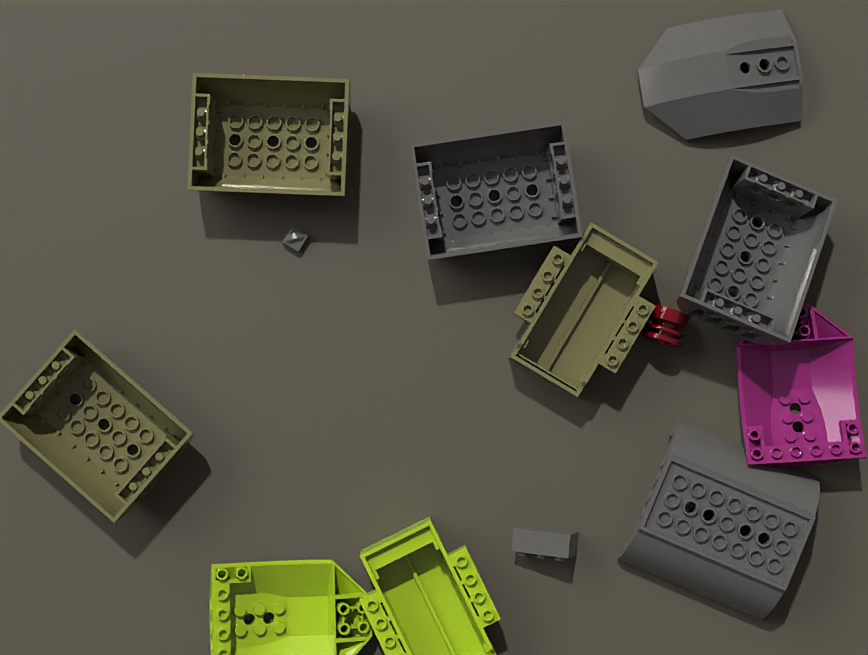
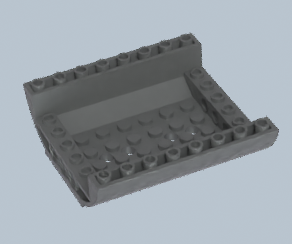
M676 418L669 433L672 436L671 442L628 543L624 541L617 560L761 620L772 611L784 591H786L812 529L820 497L819 479L794 467L747 466L745 446ZM688 502L695 504V510L691 513H687L685 510V505ZM710 509L713 512V518L707 521L703 518V513ZM743 525H748L750 528V532L746 536L740 534V528ZM761 533L768 535V541L764 544H760L758 541Z

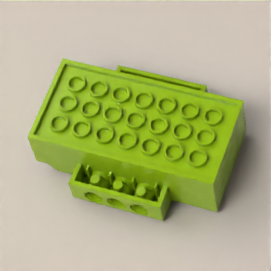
M430 516L361 550L359 556L375 589L360 596L359 601L385 655H497L484 628L501 619L466 546L463 545L448 553Z

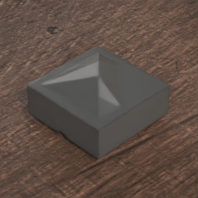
M291 226L282 243L300 252L309 236Z

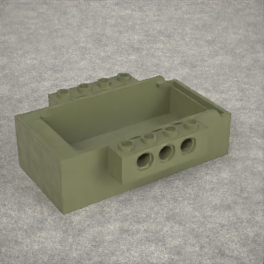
M592 222L586 226L582 233L583 237L578 239L570 255L556 246H553L513 313V315L527 322L528 325L508 357L573 397L579 396L597 365L612 374H616L655 308V305L639 295L657 266L658 261Z

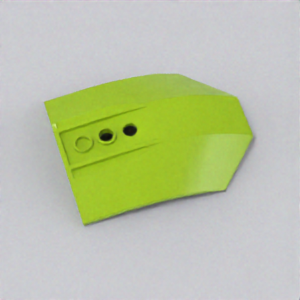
M281 560L211 564L209 594L211 655H356L372 637V626L359 601L360 596L367 592L333 560ZM267 612H271L274 615L271 623L263 621V616ZM253 614L254 621L251 624H245V615Z

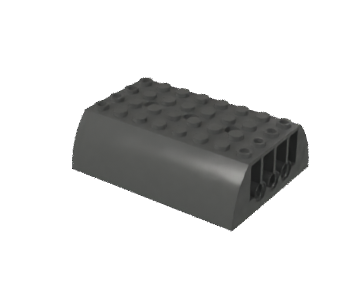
M565 121L410 144L427 260L583 237ZM530 185L535 186L537 194L529 195L526 191L527 187ZM491 191L499 193L500 198L497 201L489 199ZM453 197L461 198L462 204L459 207H454L451 204Z
M731 154L727 159L677 299L679 309L686 315L752 343L764 345L790 343L838 200ZM753 219L760 221V228L753 225ZM741 253L748 255V262L741 260ZM729 287L736 290V297L729 295Z

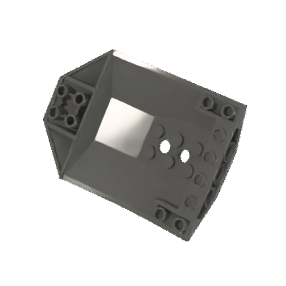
M782 10L726 16L667 28L637 70L643 108L685 141L721 133L801 121L803 98L801 62L797 41ZM760 61H763V62L766 63V65H767V69H766V70H762V69L760 68V66H759ZM741 63L748 65V73L741 72Z

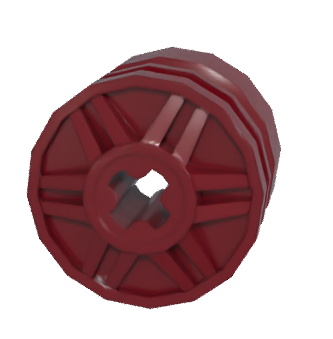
M653 304L655 308L649 317L655 320V324H645V327L653 331H643L642 336L659 345L681 348L682 342L676 340L675 337L684 338L685 335L677 330L678 328H687L691 316L673 308Z

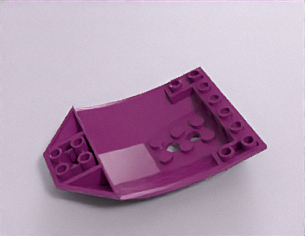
M803 304L790 343L764 345L742 339L736 346L739 403L747 466L781 468L816 466L866 458L856 388L854 337L810 304ZM790 405H799L800 413H792ZM795 423L800 424L802 432H795L792 425Z

